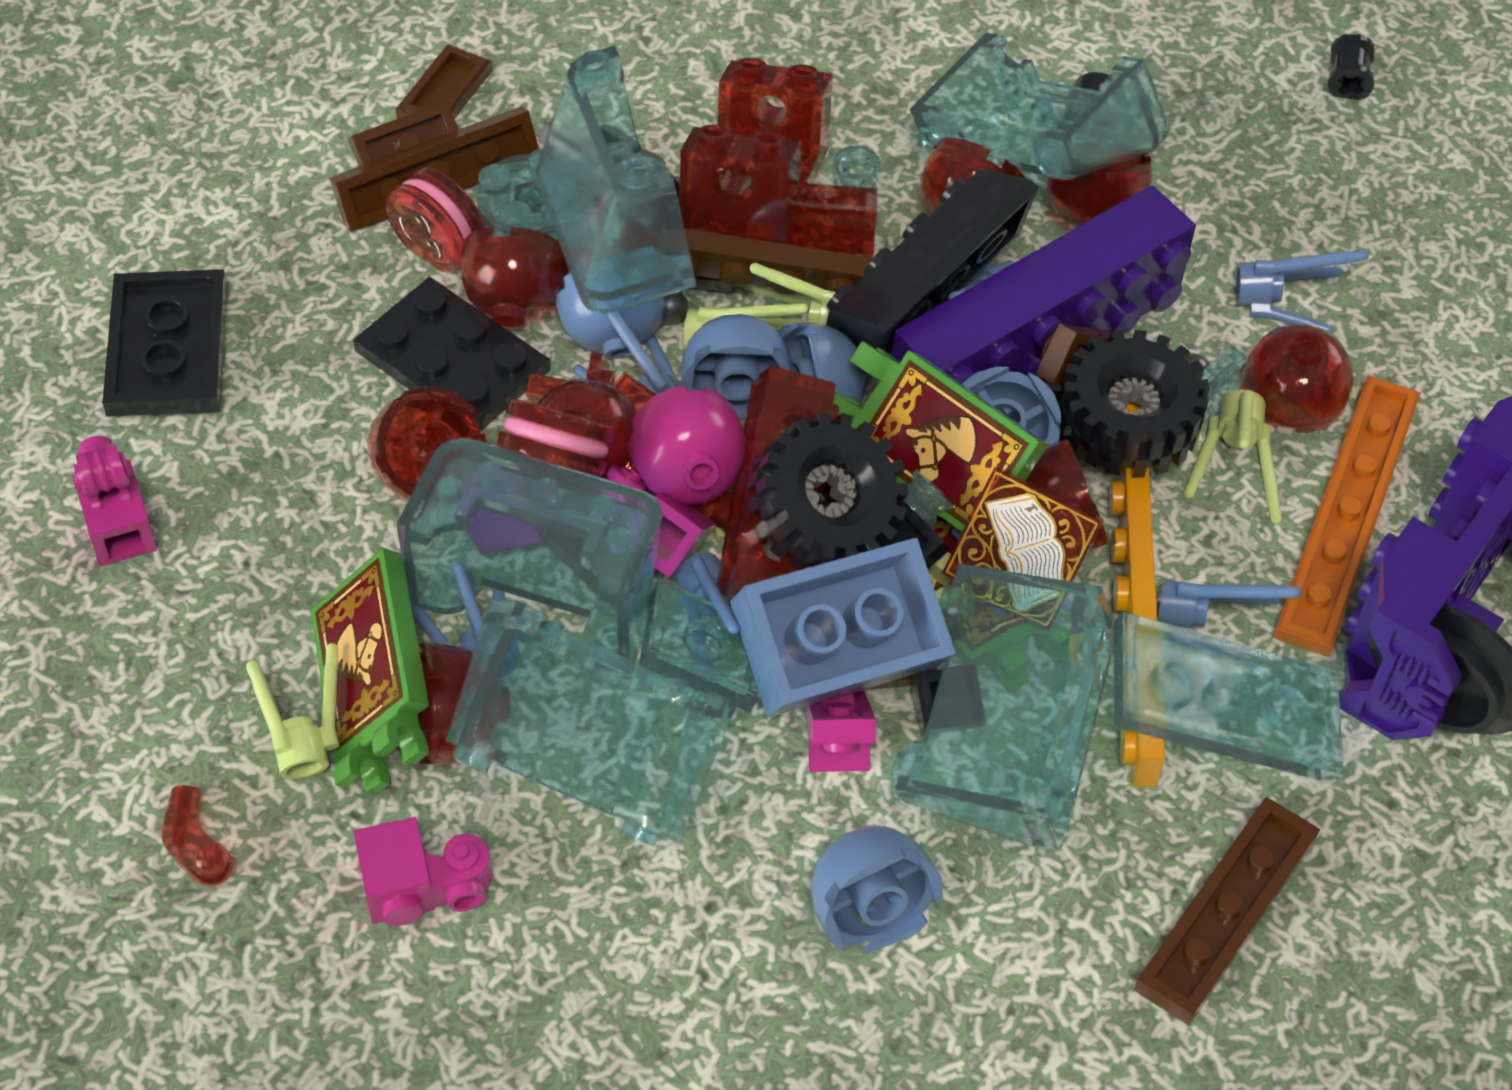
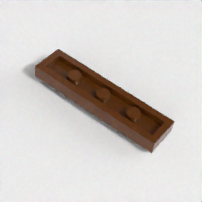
M520 106L332 176L329 180L343 223L352 232L399 214L393 205L394 202L398 203L404 211L420 206L421 204L398 196L400 186L407 180L421 179L438 187L446 195L541 160L542 157L530 113L527 109Z
M667 225L663 227L650 249V263L659 266L661 271H667L670 276L676 278L701 276L720 279L723 284L729 286H745L748 284L772 287L774 291L781 294H796L799 292L753 274L750 271V265L758 263L822 289L837 292L846 283H850L854 287L867 275L864 270L872 259L858 255Z
M1265 797L1138 977L1134 991L1190 1026L1316 841L1320 829L1270 798Z

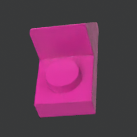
M856 691L806 706L809 772L870 771V743H876V718L866 692Z

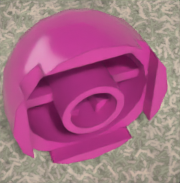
M677 386L651 397L636 413L632 422L634 430L630 443L628 442V453L636 471L641 476L642 482L654 494L662 493L671 500L685 506L706 504L723 496L738 480L747 460L746 434L732 404L717 391L705 388L706 392L700 390L688 391L686 386Z

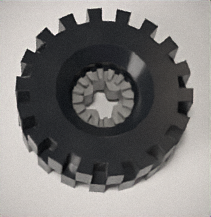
M1135 329L1133 338H1124L1123 330L1110 331L1107 343L1103 341L1100 335L1090 339L1088 349L1085 350L1080 347L1074 353L1072 363H1068L1059 404L1061 411L1060 430L1063 436L1071 435L1069 447L1075 454L1084 449L1087 451L1085 462L1094 468L1097 467L1100 461L1109 464L1108 474L1119 476L1121 467L1131 468L1132 478H1144L1147 467H1152L1157 476L1168 472L1170 460L1178 467L1186 460L1188 450L1193 452L1196 447L1209 402L1207 398L1210 390L1208 379L1201 380L1204 368L1199 361L1188 364L1190 351L1182 345L1173 351L1169 348L1171 338L1159 334L1156 342L1146 340L1147 331ZM1130 402L1139 404L1140 408L1137 411H1132V414H1128V409L1124 411V408Z
M829 412L817 413L808 421L804 417L793 423L766 446L767 448L757 456L752 465L758 470L748 477L746 490L756 491V496L747 502L749 515L760 513L763 519L754 529L760 539L769 533L773 536L776 542L769 550L778 558L788 551L794 554L790 565L802 570L811 563L817 566L881 548L882 545L889 542L897 533V530L893 527L904 520L907 508L899 506L898 503L909 496L908 483H897L896 477L905 471L901 458L890 462L886 452L894 446L887 437L878 443L871 438L876 427L866 421L857 428L851 427L852 415L840 413L832 421H830ZM824 482L832 486L830 496L837 500V503L832 502L825 508H823L822 504H817L819 495L813 491L814 488H818Z

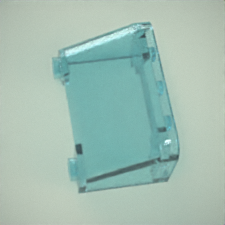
M987 32L909 109L918 128L919 139L925 147L933 152H942L952 156L1061 180H1071L1151 154L1165 141L1169 134L1168 122L1145 59L1124 56L1111 69L1112 74L1099 86L1100 91L1041 81L1033 60L1024 58L1020 64L1017 63L1003 50L1008 45L1005 35Z
M615 45L600 50L588 51L570 65L536 169V178L543 201L580 300L587 309L604 314L623 310L696 287L675 185L663 162L655 158L645 157L642 154L624 83V69Z
M459 438L449 440L440 445L433 453L396 523L411 605L445 615L463 611L465 608L452 571L453 564L460 562L464 566L475 598L481 586L484 585L588 617L583 632L585 652L593 661L603 666L630 674L641 650L662 532V510L660 503L653 495L643 490L477 440Z
M959 563L953 584H946L944 586L939 603L944 619L947 620L948 631L952 638L956 655L945 661L923 742H911L906 752L899 751L895 757L891 774L892 787L895 788L901 801L1034 848L1059 852L1063 847L1068 832L1112 656L1114 629L1103 588L1101 586Z
M492 600L481 625L446 737V742L456 746L452 758L485 773L488 772L491 763H494L624 821L620 833L652 847L655 846L659 836L679 843L738 703L712 691H707L705 696H702L701 692L684 685L685 682L679 679L660 675L564 630L563 625L555 621H542L545 613L520 601Z

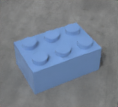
M917 537L745 585L730 601L735 619L740 627L741 638L767 718L911 676L915 673L931 670L956 655Z

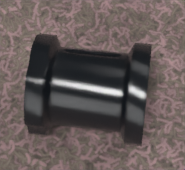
M1344 34L1336 38L1331 44L1330 60L1334 64V70L1329 74L1328 89L1334 97L1361 100L1373 91L1374 76L1370 71V65L1374 61L1375 44L1369 37L1362 34Z

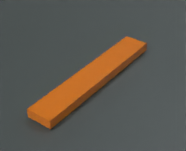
M1367 375L1291 586H1297L1301 589V595L1298 598H1286L1272 638L1326 657L1330 656L1421 392Z

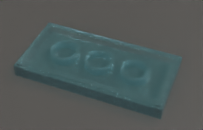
M1122 612L1113 622L1114 727L1320 781L1336 782L1344 775L1338 673L1336 670Z

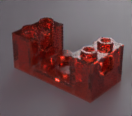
M742 58L737 61H730L719 81L718 125L711 124L693 127L680 150L679 228L786 244L829 149L833 73L818 72V69L804 64L790 67L772 66L757 58ZM765 96L777 97L784 103L785 107H776L770 104Z

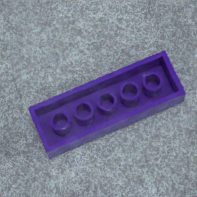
M1151 185L895 330L892 356L901 362L908 350L915 352L961 384L973 374L996 366L1010 367V372H1020L1028 376L1029 372L1039 377L1036 375V372L1042 361L1044 344L1056 331L1059 323L1105 331L1123 330L1124 334L1137 324L1141 316L1155 308L1165 310L1170 307L1182 292L1181 285L1187 262L1191 256L1190 248L1196 224L1154 185Z

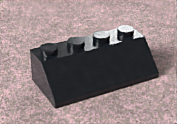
M982 168L966 182L962 178H958L940 197L939 203L941 206L930 216L924 212L919 214L904 230L902 234L904 240L892 252L887 247L880 250L866 266L864 272L867 275L854 287L850 283L844 284L831 297L826 306L829 309L826 325L849 336L857 348L863 341L875 349L877 347L892 355L895 330L948 301L951 292L964 288L1020 235L1039 187L1029 179Z

